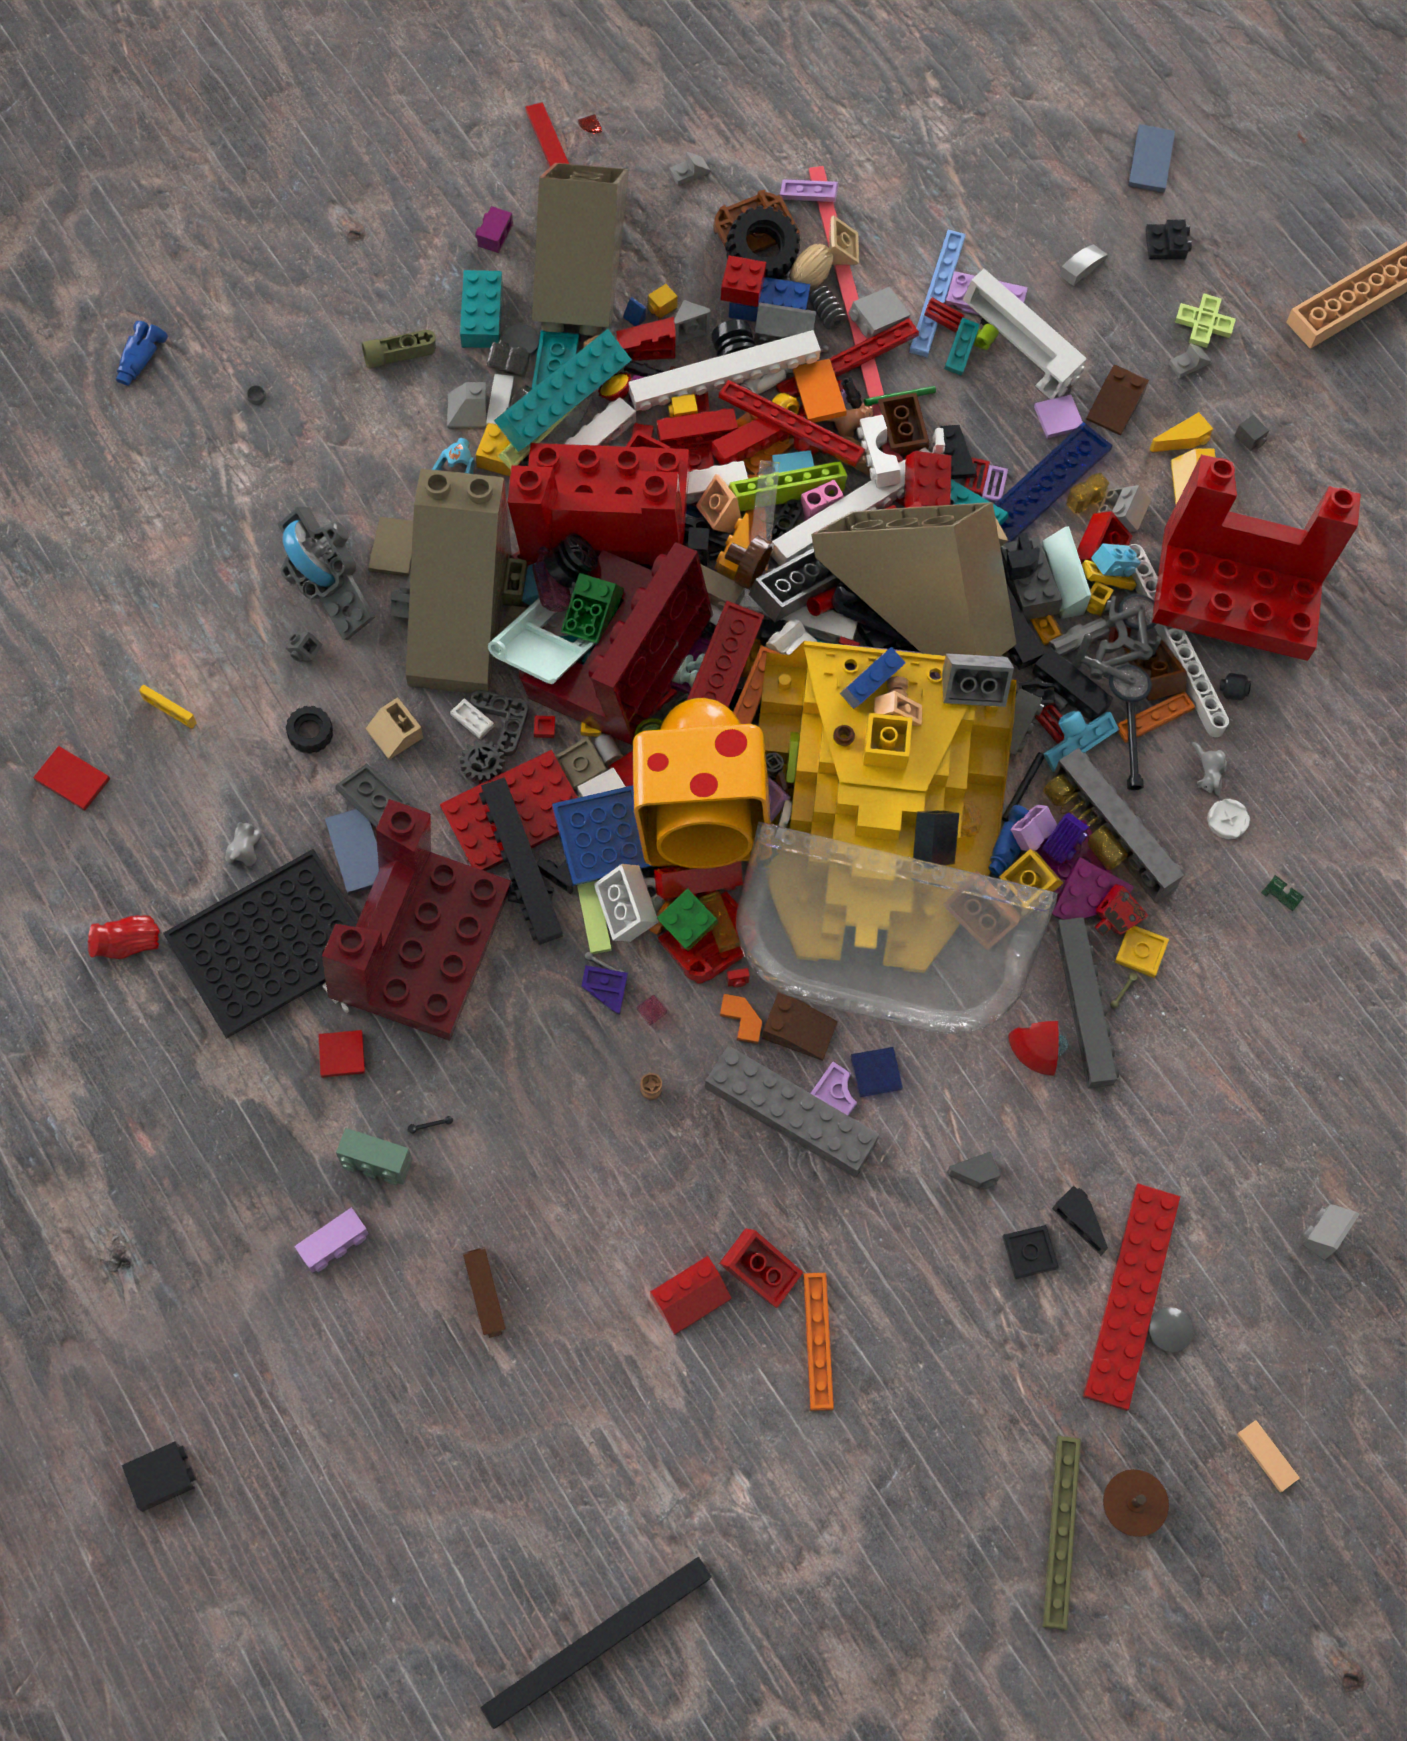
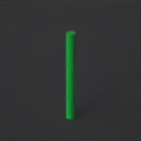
M929 386L864 399L865 406L879 404L878 399L917 393V397L936 393V387Z

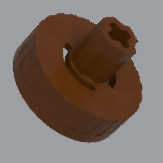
M758 535L752 540L747 549L731 543L726 552L725 559L739 565L734 580L736 584L751 590L755 579L763 575L770 561L774 548L773 542Z

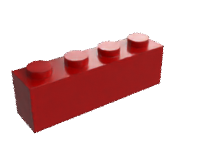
M723 408L718 411H704L699 414H685L680 417H666L657 420L659 441L673 449L712 443V441L738 429L734 408Z
M757 418L712 441V454L720 465H726L733 461L740 462L746 458L753 457L761 450L770 448L778 441L786 440L790 434Z
M741 861L716 868L673 866L654 870L656 894L665 901L676 900L687 888L696 896V893L712 894L718 889L734 890L736 886L743 885Z

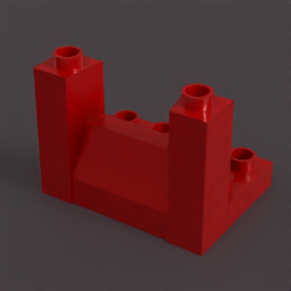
M531 443L528 466H511L507 502L522 560H544V556L550 550L559 546V543L569 534L574 533L589 542L597 556L600 555L602 550H605L633 563L653 566L660 554L668 555L675 542L681 545L684 544L690 470L689 449Z
M1201 454L1164 528L1151 622L1308 661L1317 647L1322 585L1358 527L1361 494L1345 488L1329 486L1304 529L1286 526L1230 512L1237 497L1233 462L1225 458H1215Z

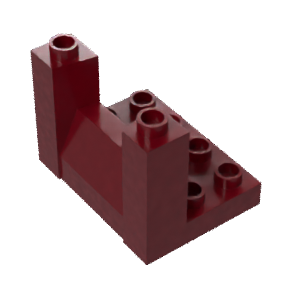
M676 542L668 555L660 554L656 558L652 570L605 550L601 551L598 556V567L591 571L588 576L615 583L624 588L619 609L584 665L576 662L554 684L544 682L522 670L519 671V679L530 700L581 723L583 722L592 728L633 746V739L638 734L637 732L644 723L646 724L650 720V716L668 689L677 671L713 616L698 552Z
M389 799L376 828L379 872L356 927L335 924L322 954L328 998L450 1041L510 892L511 880L432 853L431 814Z

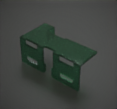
M1276 875L1261 892L1266 897L1270 893L1291 911L1304 898L1303 895L1292 887L1288 894L1285 893L1283 889L1287 886V883Z

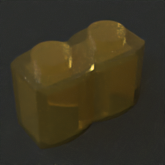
M1096 473L1091 475L1086 482L1076 484L1070 490L1066 502L1067 506L1074 514L1085 511L1090 504L1100 502L1105 497L1109 486L1108 480L1102 473Z

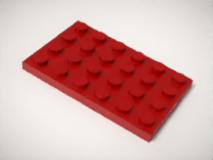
M552 750L440 803V807L472 867L487 871L504 862L500 852L504 850L501 842L497 844L493 831H496L494 823H489L486 812H489L487 804H482L479 793L482 792L481 785L505 777L531 849L559 835L552 804L578 797Z

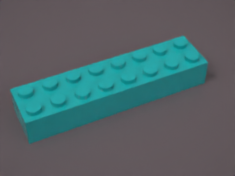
M607 329L498 416L494 422L519 452L632 359L609 329Z

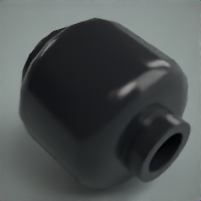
M1229 673L1225 679H1221L1220 691H1223L1226 699L1242 701L1245 697L1249 696L1251 681L1248 680L1246 675Z

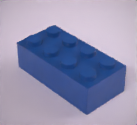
M765 277L759 302L807 310L811 284ZM729 303V318L756 322L758 307Z

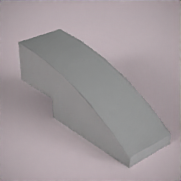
M1094 244L1090 245L1070 258L1061 267L1059 276L1075 286L1082 278L1085 279L1108 257V254Z

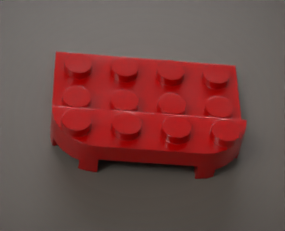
M727 891L705 905L719 923L689 952L669 931L658 937L659 943L684 970V975L698 984L716 977L749 954L757 945L754 922Z

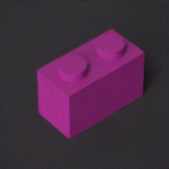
M491 206L488 213L484 214L481 227H478L475 233L478 247L496 253L500 252L513 226L511 212Z

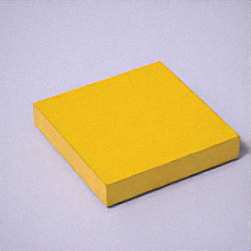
M1133 926L1124 935L1115 963L1155 978L1169 939L1143 928Z

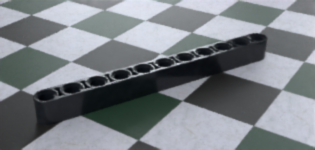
M700 1557L695 1558L481 1706L480 1709L492 1729L509 1720L710 1580L712 1576Z

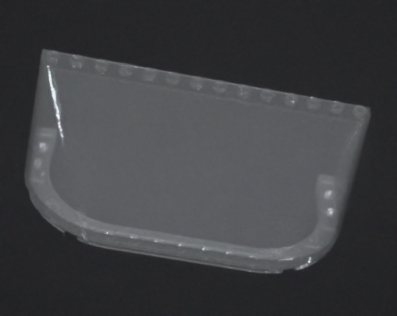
M758 821L737 906L736 930L743 954L754 971L765 982H770L778 988V991L790 997L931 1032L959 1034V1032L970 1030L971 1032L977 1031L997 1022L1018 1001L1029 978L1053 913L1058 893Z

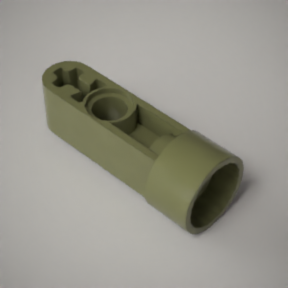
M421 330L362 342V351L368 369L428 356L436 350V336L431 330Z

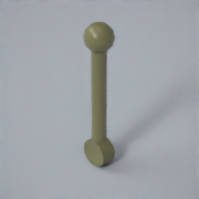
M1136 973L1129 975L1128 982L1117 998L1111 1001L1110 1006L1113 1009L1119 1006L1118 1002L1131 983L1137 980L1138 976Z

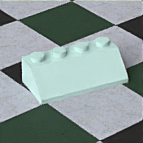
M1067 526L1043 540L1041 544L1062 598L1059 612L1061 619L1084 615L1091 597L1070 528Z

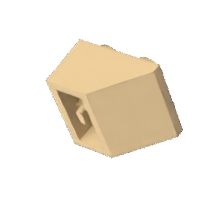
M398 697L380 708L366 727V731L389 760L423 739L421 726Z

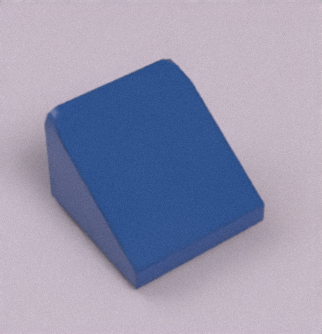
M631 297L623 318L633 326H639L646 320V307Z

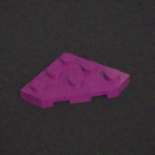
M1077 857L1050 914L1061 920L1087 918L1097 914V907L1115 884L1124 886L1130 894L1134 886L1081 857Z

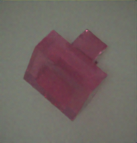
M652 995L637 1006V1011L649 1026L667 1014V1010L655 995Z

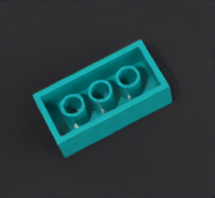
M464 270L460 324L461 347L500 348L503 294L502 271Z

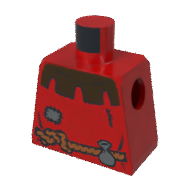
M1115 884L1096 909V913L1102 920L1094 928L1102 936L1110 929L1117 934H1123L1145 919L1148 914L1124 886Z

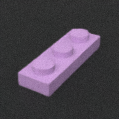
M783 179L780 196L783 200L836 202L838 182Z

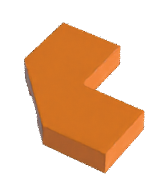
M724 994L720 1016L741 1020L737 1040L758 1044L762 1020L746 998Z

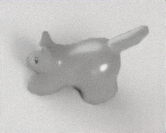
M1192 742V746L1201 758L1205 773L1203 779L1197 781L1198 788H1202L1209 793L1214 790L1215 794L1219 796L1223 780L1221 773L1226 772L1227 769L1226 755L1220 749L1204 752L1198 743Z
M239 822L235 830L234 839L227 846L225 860L228 863H232L235 860L242 861L246 866H252L257 860L254 845L261 838V832L259 829L254 830L253 826L249 823Z

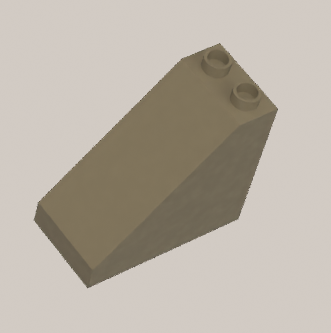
M554 163L539 177L532 321H540L541 330L563 332L564 324L580 325V334L600 335L602 334V327L610 326L615 299L629 169Z
M420 469L414 502L406 679L410 687L473 693L477 690L490 691L495 657L488 650V643L498 635L503 611L502 589L507 559L511 558L512 555L504 477Z
M993 502L852 511L811 534L816 559L922 654L945 656L946 653L1003 657V653L1016 645Z

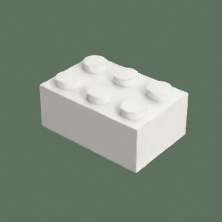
M621 864L594 883L613 941L631 942L659 922L639 865Z

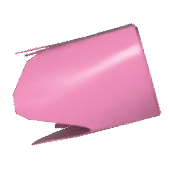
M835 480L801 494L805 521L844 497ZM833 489L835 496H827V494ZM808 500H809V501H812V502H817V501H820V502H819L818 504H815V505H814V504H810V503L808 502Z

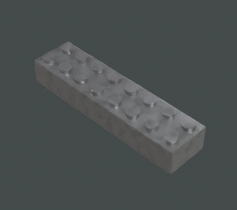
M1077 748L1059 760L1052 778L1155 904L1173 893L1184 876L1181 867L1174 863L1169 857L1167 850L1156 842L1153 833L1146 830L1142 820L1137 815H1134L1128 803L1117 795L1114 786L1108 784L1102 772L1093 766L1089 756Z
M729 1045L705 1081V1089L855 1178L880 1135Z

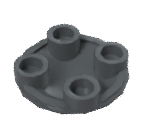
M1166 1307L1158 1310L1150 1320V1341L1166 1352L1183 1351L1193 1338V1325L1190 1318L1177 1308Z

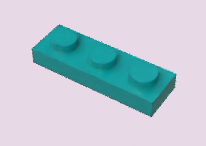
M965 318L961 319L944 367L945 370L962 376L980 324Z

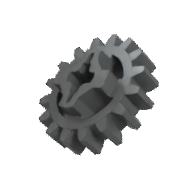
M483 739L482 743L479 744L475 740L474 746L467 744L468 751L462 750L463 757H460L461 771H465L466 778L471 776V782L479 779V783L482 784L483 780L486 779L488 781L491 777L498 776L497 772L503 773V767L501 766H505L504 753L500 752L499 745L494 747L493 741L486 744L485 739ZM480 757L484 761L485 766L483 765V763H481Z

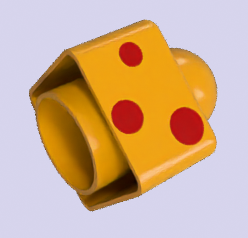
M694 698L675 706L665 717L660 730L642 731L634 737V814L644 860L647 864L651 866L679 865L689 868H716L737 861L762 860L772 855L769 783L763 732L758 726L740 724L736 715L727 706L716 700Z

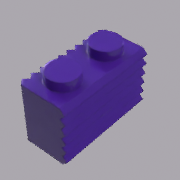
M1068 812L1063 816L1041 849L1059 861V863H1063L1066 860L1070 861L1077 852L1075 847L1078 843L1081 845L1088 837L1086 832L1089 826Z

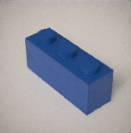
M892 647L889 648L840 692L841 696L855 709L905 664V661Z

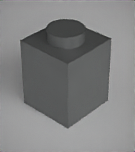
M1252 415L1239 424L1235 436L1251 451L1255 447L1260 448L1267 441L1266 436L1269 430Z

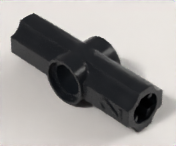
M686 514L684 533L689 535V527L709 529V543L725 549V543L730 533L714 530L703 517L695 518Z

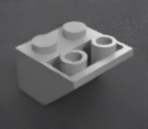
M1139 485L1109 489L1097 513L1112 511L1129 532L1138 531L1151 499Z

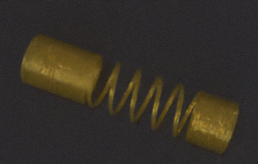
M1064 775L1055 777L1043 789L1044 794H1046L1054 806L1062 805L1060 814H1067L1068 812L1072 814L1074 810L1085 803V800H1083L1072 810L1062 812L1065 804L1078 795V792L1071 795L1075 788ZM1088 809L1078 819L1080 820L1086 816L1092 809ZM1095 817L1087 824V826L1093 824L1095 821L1098 820L1099 817ZM1105 825L1087 837L1089 838L1087 842L1088 848L1094 852L1093 854H1095L1107 870L1115 868L1128 856L1127 851H1125L1126 849L1120 845L1110 830L1105 828Z

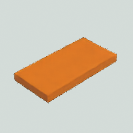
M830 358L811 364H802L792 369L807 420L816 423L847 416Z

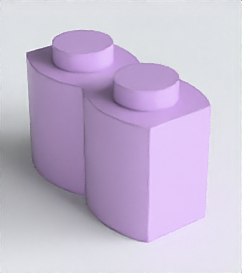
M1037 805L1029 810L1024 818L1013 825L1011 832L1021 850L1028 851L1032 849L1035 851L1040 847L1044 839L1050 837L1057 823L1048 806Z

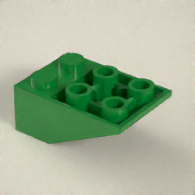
M579 573L561 632L598 644L619 607L624 588L615 583Z

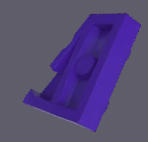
M585 965L581 987L616 1014H620L628 973Z

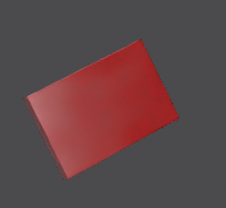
M60 746L56 748L33 777L36 782L84 811L110 780L108 775Z

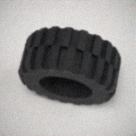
M757 206L755 210L751 207L745 213L739 214L731 226L725 244V250L728 251L727 259L730 255L766 262L765 277L781 279L790 271L798 256L797 254L800 250V235L796 234L798 229L795 224H791L792 219L789 216H783V211L778 210V212L774 211L773 207L770 206L767 209H763V206ZM756 232L770 235L779 247L778 255L764 258L754 254L747 245L746 237Z

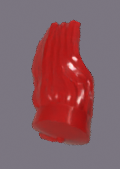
M148 915L130 916L118 921L107 922L104 925L99 923L92 924L88 934V953L90 957L103 956L123 959L138 952L158 949L159 943L157 941L159 940L160 930L157 924L154 923L153 918Z

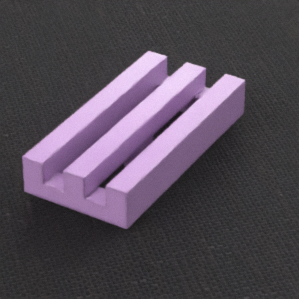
M989 465L982 498L989 502H997V505L1001 504L1008 469ZM996 471L991 495H987L991 473ZM999 472L1003 473V477L1001 481L998 497H996L994 495L998 482Z

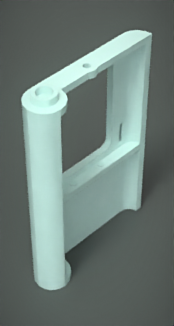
M556 582L488 643V650L495 658L544 682L554 684L596 643L581 638L571 643L542 629L570 603L574 588H566Z

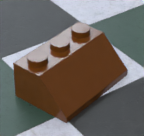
M917 393L878 399L880 411L887 427V438L891 451L908 456L912 452L919 451L924 447L929 450V438Z

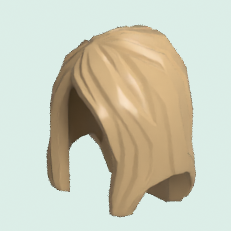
M813 244L806 248L793 263L790 269V280L811 284L810 291L818 287L827 279L834 261L831 249L823 244Z

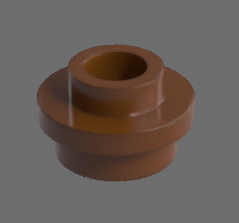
M841 725L834 730L833 738L838 745L848 746L853 743L855 733L850 726ZM845 734L848 738H841L840 735Z

